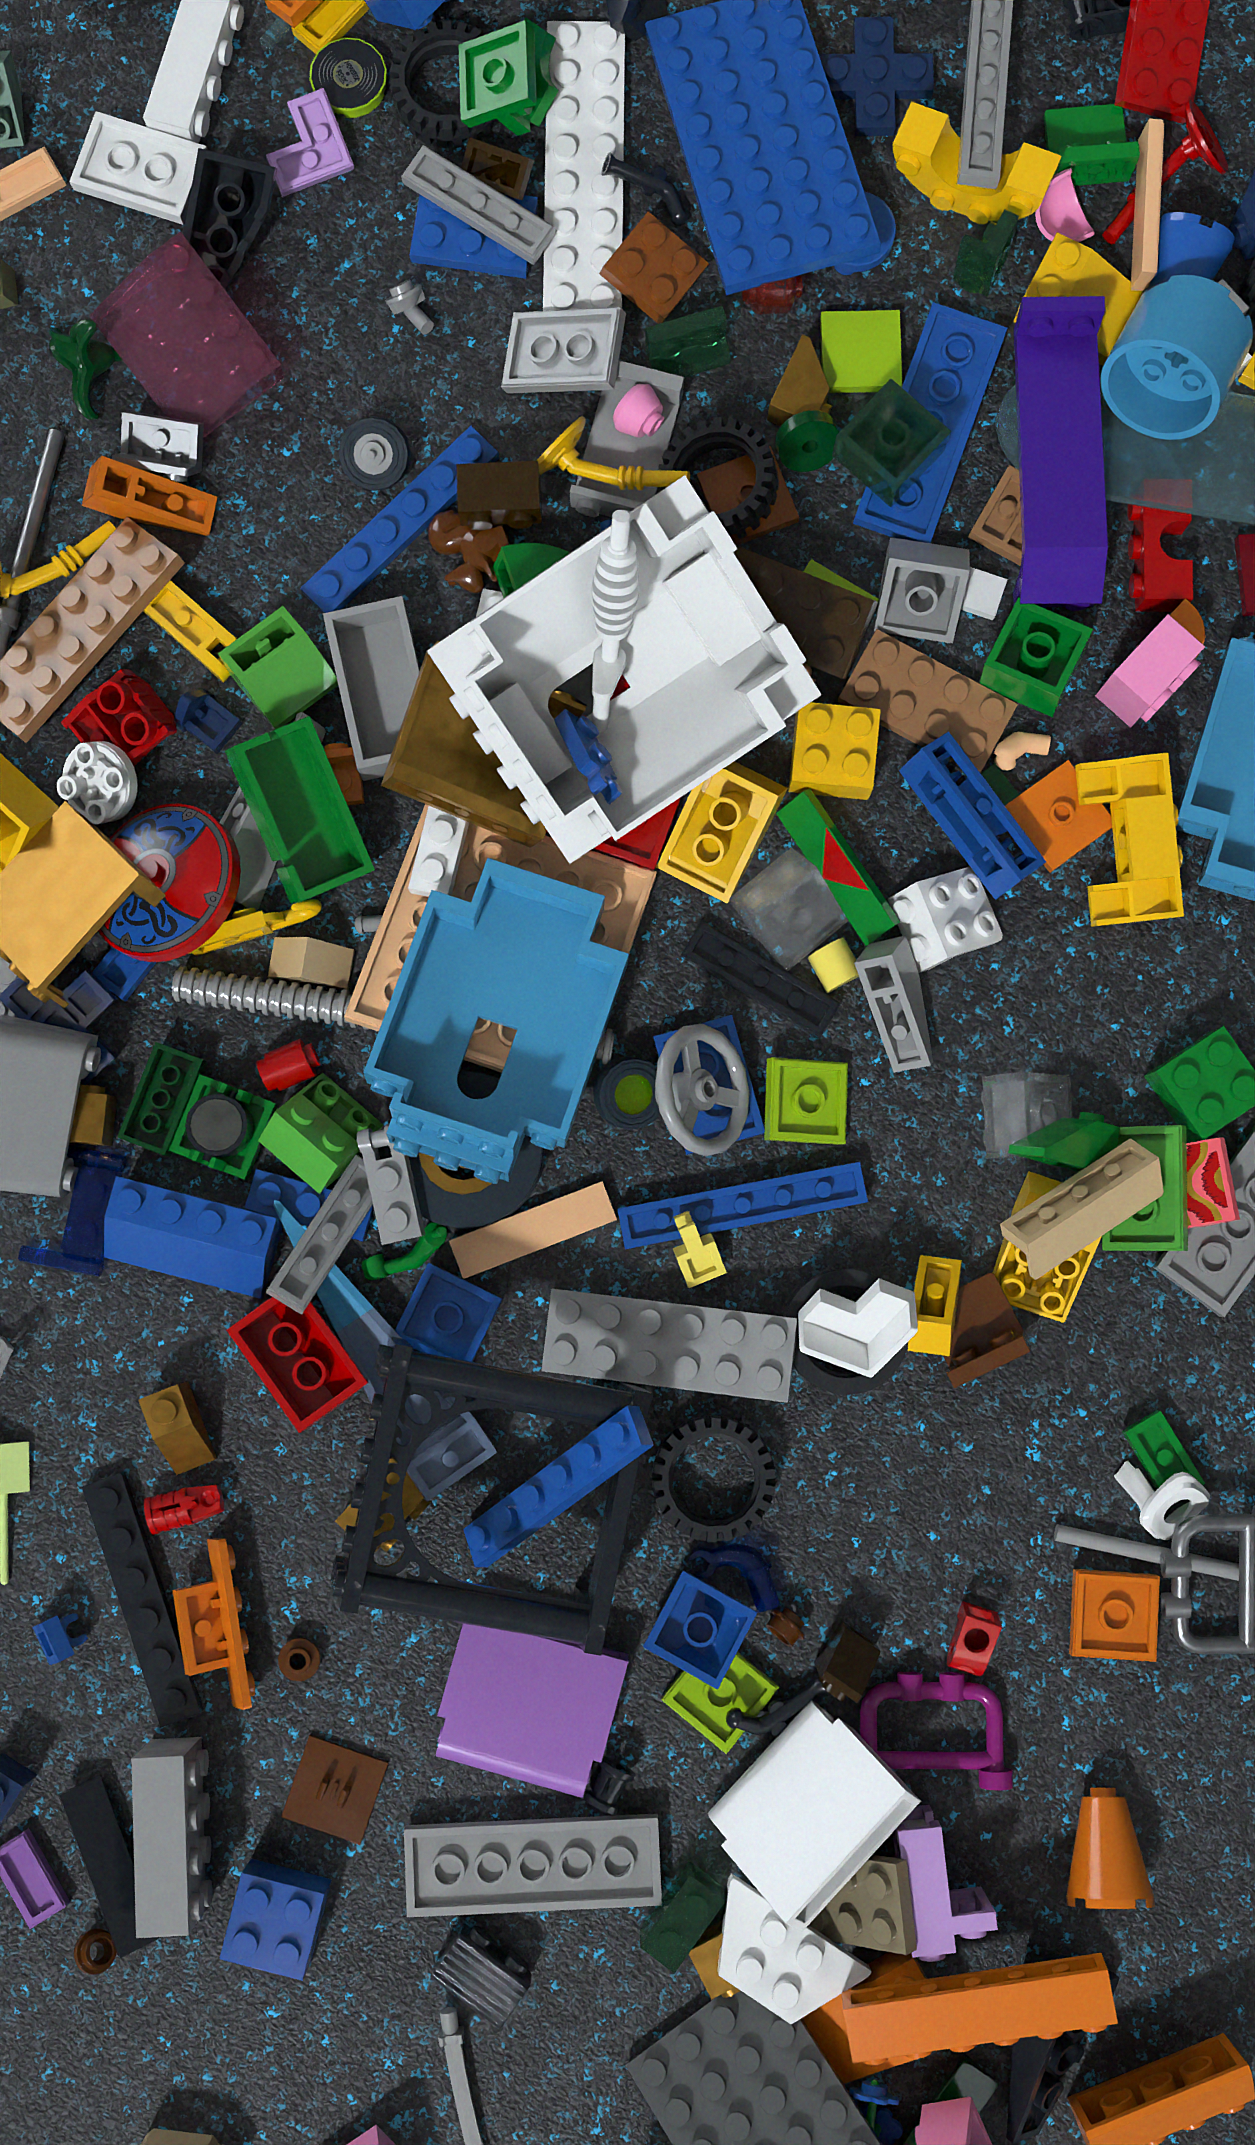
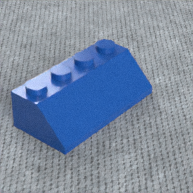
M116 1176L105 1213L104 1258L263 1299L283 1224L280 1218Z

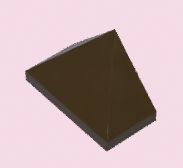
M469 137L461 169L496 191L523 200L534 160Z

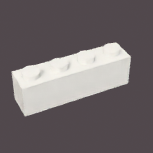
M181 0L143 116L148 128L195 143H199L201 136H206L210 123L209 110L212 101L218 100L221 91L220 76L224 65L228 66L231 61L232 39L235 30L239 31L243 24L244 8L240 5L239 0Z

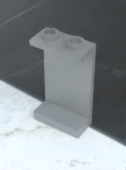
M618 361L614 390H602L583 460L619 469L621 465H625L627 470L629 466H635L636 470L638 466H643L645 470H658L659 464L664 465L662 455L665 449L668 450L683 396L684 377ZM637 384L651 385L663 405L661 415L664 416V421L658 431L651 437L646 434L642 438H637L617 431L614 426L613 414L623 396ZM578 476L576 485H571L570 503L571 507L576 508L583 515L597 517L601 514L612 517L616 510H625L630 513L655 496L658 487L644 486L643 490H637L635 486L634 490H628V487L625 490H620L619 486Z

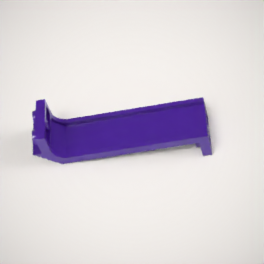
M1104 296L1022 297L1014 327L1022 558L1019 576L1013 591V607L1018 597L1020 598V604H1035L1045 609L1047 607H1065L1071 611H1079L1088 607H1094V604H1102L1108 538L1097 334L1105 313Z

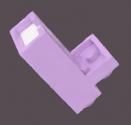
M930 1805L916 1806L891 1834L893 1858L907 1859L917 1950L912 1952L911 1955L912 1957H919L922 1961L933 1962L944 1959L945 1954L956 1953L954 1935L960 1934L961 1937L966 1939H976L986 1936V1931L998 1930L996 1912L981 1886L949 1890L942 1827L938 1820H934Z

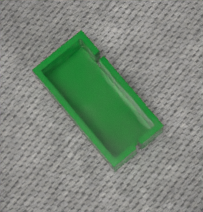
M310 716L225 750L272 861L281 860L283 867L276 869L290 903L305 901L375 870Z

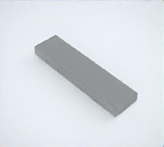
M424 145L401 176L404 185L532 265L537 262L555 235V227Z
M357 1154L354 1156L266 1291L267 1294L301 1315L373 1206L362 1157Z

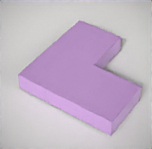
M324 88L288 101V108L301 141L266 155L269 165L277 168L275 180L282 197L354 170V164Z

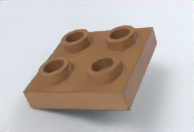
M1009 465L968 538L1021 566L1022 530L1019 470Z

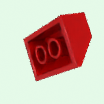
M271 1297L226 1330L298 1433L309 1429L369 1383L312 1302L309 1303L301 1315L274 1297Z

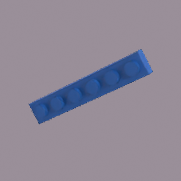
M470 426L300 588L302 593L322 613L343 609L429 527L434 516L444 512L457 500L456 464L497 462L500 459L499 452Z
M860 1162L618 1208L617 1210L625 1249L682 1239L673 1216L689 1211L699 1235L867 1203L868 1199Z
M631 1405L624 1407L465 1527L463 1530L475 1567H489L654 1446L640 1407Z

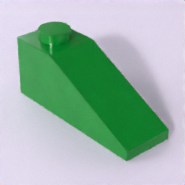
M1080 1112L1079 1119L1061 1118L1010 1144L1008 1153L1078 1173L1117 1147L1120 1127L1104 1123V1115Z

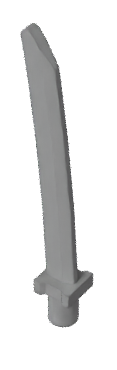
M455 2007L443 2008L440 2010L442 2029H440L438 2037L439 2047L445 2048L465 2145H484L463 2053L464 2027L458 2024L457 2009Z

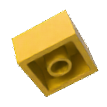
M810 702L798 710L795 716L788 792L802 793L807 789H811L814 795L868 800L874 786L881 709Z

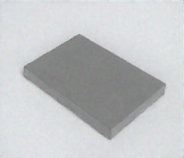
M621 307L514 312L501 388L506 393L614 390L626 313Z

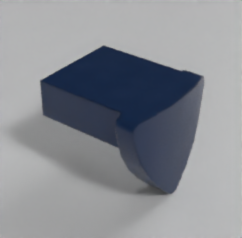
M194 689L182 694L175 713L176 727L183 733L186 731L190 732L218 754L241 727L242 722L213 699L214 695L206 689Z

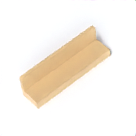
M1131 1138L1002 1222L1000 1224L1002 1236L1026 1254L1030 1276L1035 1280L1040 1278L1163 1195L1164 1190L1159 1157Z

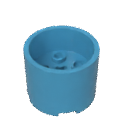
M1195 275L1171 276L1168 282L1161 283L1150 290L1146 289L1106 359L1101 372V389L1105 401L1112 412L1123 423L1144 435L1166 440L1184 439L1194 436L1212 423L1251 347L1253 338L1250 316H1244L1240 308L1228 297L1231 292L1230 290L1213 280Z

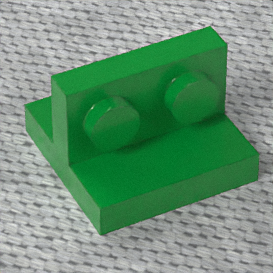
M524 20L459 44L461 121L471 128L497 119L517 136L531 132L530 114L532 106L537 105L534 27Z

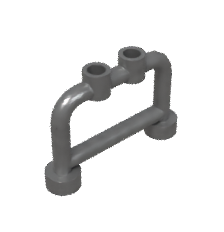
M1255 1505L1253 1506L1252 1514H1210L1189 1517L1181 1522L1174 1531L1171 1552H1161L1160 1567L1163 1578H1171V1593H1161L1160 1596L1162 1617L1164 1619H1171L1174 1638L1181 1647L1191 1653H1253L1255 1659ZM1239 1531V1636H1194L1189 1630V1618L1192 1612L1189 1595V1577H1191L1192 1572L1189 1541L1193 1535L1199 1532Z

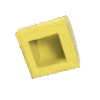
M844 937L827 944L808 957L826 993L859 977L854 964L856 958Z

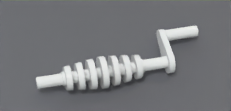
M616 510L612 515L611 536L607 537L601 544L597 567L592 581L591 591L595 630L603 638V644L593 654L592 695L594 697L592 723L599 732H604L608 728L610 698L626 665V653L619 647V641L625 638L629 632L639 596L637 549L634 541L629 538L630 514L625 510Z

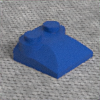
M683 1570L643 1647L718 1690L758 1612L710 1585L704 1579Z

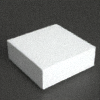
M970 567L961 610L993 620L1008 579Z

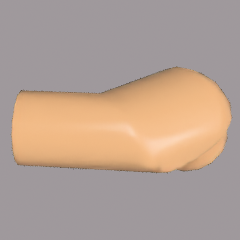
M1014 732L996 746L994 764L996 763L1001 770H1012L1016 766V759L1024 753L1048 755L1051 737L1050 735Z

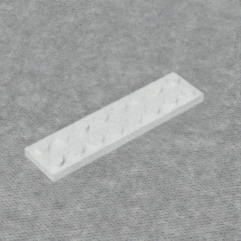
M547 21V32L556 37L550 54V77L552 83L559 91L546 113L544 220L555 227V235L544 250L543 311L622 308V293L599 273L623 242V180L612 175L602 176L601 172L609 152L616 159L624 162L625 34L611 28L610 22Z

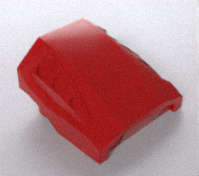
M129 669L117 671L109 680L86 695L61 721L65 729L70 728L81 743L105 741L118 746L126 753L133 766L167 736L177 732L174 715L153 688Z

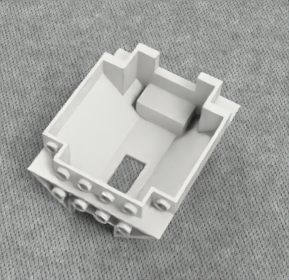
M685 475L629 513V538L634 541L637 549L639 596L629 632L625 638L619 641V647L626 653V665L622 675L630 688L610 700L608 728L604 732H599L597 736L599 743L612 756L610 765L617 777L615 781L622 791V794L609 805L601 792L597 795L592 793L587 784L588 778L578 771L548 709V700L552 691L593 663L594 651L603 644V638L595 630L591 590L601 544L607 537L611 536L612 525L427 650L455 692L449 698L462 719L469 715L479 728L478 731L473 733L474 737L487 755L492 751L496 753L503 764L497 768L500 776L510 790L518 786L526 798L520 804L534 825L541 820L569 864L611 836L616 841L786 727L785 719L822 695L805 669L803 663L807 660L786 626L776 622L733 552L737 550V547L714 511L708 512ZM592 713L587 716V718H588L591 722H592Z

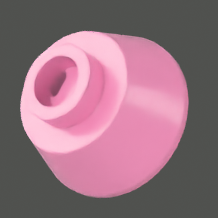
M637 384L623 396L613 414V422L617 431L642 438L646 434L651 437L661 427L664 421V416L661 415L663 405L651 385Z

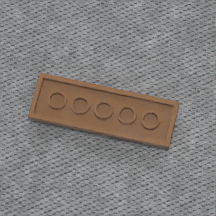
M126 517L0 659V722L27 743L185 564L180 556L130 518Z

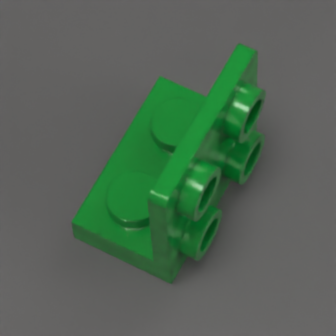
M1115 104L1048 109L1045 111L1043 120L1047 151L1062 156L1054 175L1072 168L1071 177L1074 186L1127 182L1130 180L1139 160L1140 152L1138 141L1126 142L1122 107L1115 106Z

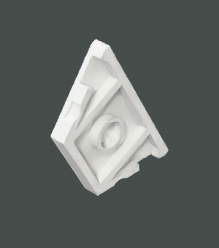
M731 1873L727 1883L728 1895L726 1912L723 1917L722 1946L719 1951L717 1968L720 1977L790 2024H793L869 1977L872 1972L869 1965L809 1925L802 1932L786 1924L758 1890Z

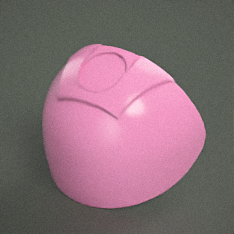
M1072 168L1053 176L1041 205L1035 211L1038 228L1050 241H1053L1057 232L1077 242H1081L1095 234L1087 221L1076 194L1071 177Z

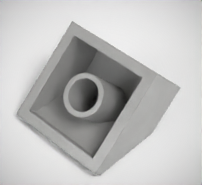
M890 537L882 573L874 631L878 629L883 633L953 644L970 572L969 549Z

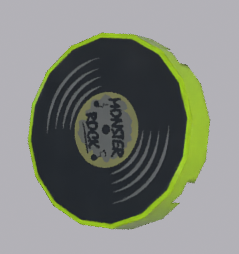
M358 38L334 40L321 48L311 63L309 79L313 92L324 88L333 113L344 114V118H357L369 114L381 104L385 96L384 91L386 86H388V74L382 55L373 45Z

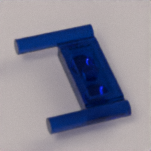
M69 1145L67 1157L73 1158L74 1163L82 1164V1166L78 1168L61 1244L63 1253L22 1245L18 1260L100 1277L104 1268L105 1213L116 1176L122 1177L127 1158L123 1155Z

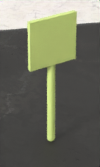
M29 1441L0 1444V1582L3 1585L9 1582L8 1493L30 1491Z

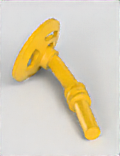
M584 416L574 421L536 460L539 464L540 475L558 466L562 471L567 469L569 473L619 486L620 490H625L626 487H628V490H634L635 486L637 490H643L644 486L668 487L684 475L690 482L689 471L645 470L643 466H638L637 470L635 466H629L627 470L625 465H621L619 469L578 459L580 454L576 451L575 446L585 426L586 419Z
M107 521L75 546H66L67 552L61 550L58 552L59 557L56 555L51 557V563L15 578H11V574L2 572L0 562V597L9 598V594L18 595L62 575L65 577L70 576L69 570L75 572L77 570L76 565L82 567L84 565L83 560L100 548L116 530L115 526L110 521Z

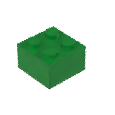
M1018 597L984 664L979 684L1053 718L1086 651L1093 629L1038 605L1020 604V598Z
M1224 1026L1210 1031L1144 1075L1176 1124L1186 1126V1138L1190 1143L1205 1140L1255 1106V1070Z

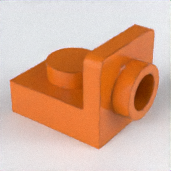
M345 743L326 745L324 751L347 805L365 804L362 777L357 770L353 748Z

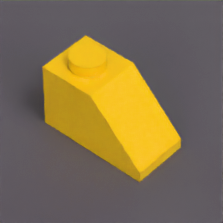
M920 1255L914 1287L918 1331L908 1341V1351L950 1356L962 1260Z

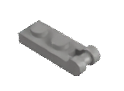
M386 1124L383 1130L373 1132L371 1128L357 1132V1143L364 1160L382 1245L425 1235L409 1157L393 1149L394 1144L389 1143L386 1134L389 1124ZM388 1145L392 1157L380 1160L378 1148Z

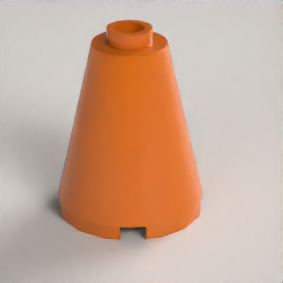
M1090 1788V1796H1082L1066 1895L1068 1906L1075 1907V1898L1085 1899L1086 1908L1136 1909V1899H1145L1146 1908L1155 1907L1153 1891L1126 1798L1116 1796V1788Z

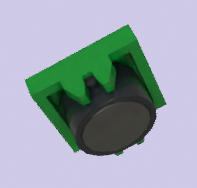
M199 1074L169 1151L248 1181L262 1146L258 1139L276 1111L278 1104Z

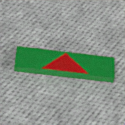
M811 789L800 793L776 813L865 946L875 942L901 922Z

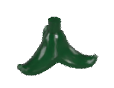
M81 320L74 324L70 329V335L62 334L61 330L56 327H50L49 335L52 338L50 339L49 347L54 358L73 374L72 395L77 409L85 418L98 420L99 414L94 410L90 402L91 386L95 379L106 372L114 362L128 359L126 346L124 344L109 346L101 341L92 340L91 337L97 331V324L91 320Z

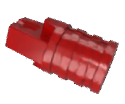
M218 1485L185 1487L177 1491L173 1490L166 1494L162 1493L144 1499L145 1518L148 1528L153 1535L162 1531H170L173 1528L178 1529L185 1525H193L225 1510L221 1487Z

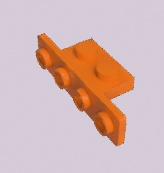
M225 1538L207 1539L213 1581L172 1590L185 1675L191 1676L226 1667L232 1705L238 1709L246 1710L252 1708L251 1696L255 1695V1683L252 1673L249 1670L246 1671L244 1654L248 1653L249 1644L245 1630L243 1628L240 1629L237 1612L242 1610V1599L238 1587H233L231 1570H234L236 1566L235 1554L232 1546L227 1545Z

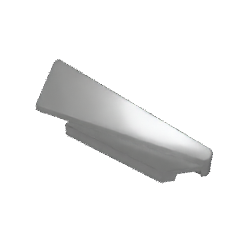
M300 712L296 715L294 722L308 716ZM311 719L322 743L326 733L325 728ZM239 786L220 823L231 834L240 858V884L235 903L246 909L255 908L257 911L277 861H272Z

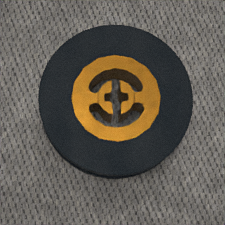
M459 1071L457 1084L465 1096L472 1099H483L490 1096L496 1090L500 1079L480 1072ZM525 1135L509 1182L499 1179L497 1184L485 1182L476 1177L466 1180L455 1179L448 1175L441 1166L433 1162L435 1157L418 1153L417 1157L408 1156L421 1216L440 1225L465 1229L484 1227L505 1219L524 1204L537 1185L544 1163V1148L531 1143V1137ZM388 1145L385 1146L386 1158L392 1157Z

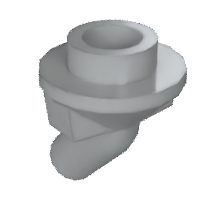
M408 279L389 289L391 296L385 301L392 313L404 312L406 317L422 334H428L433 329L434 323L417 305L425 300L422 285H412L411 280Z

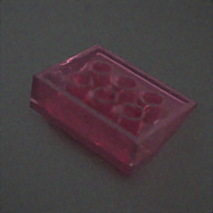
M181 232L150 253L89 315L90 319L97 324V328L163 414L169 418L204 423L203 438L284 378L281 363Z

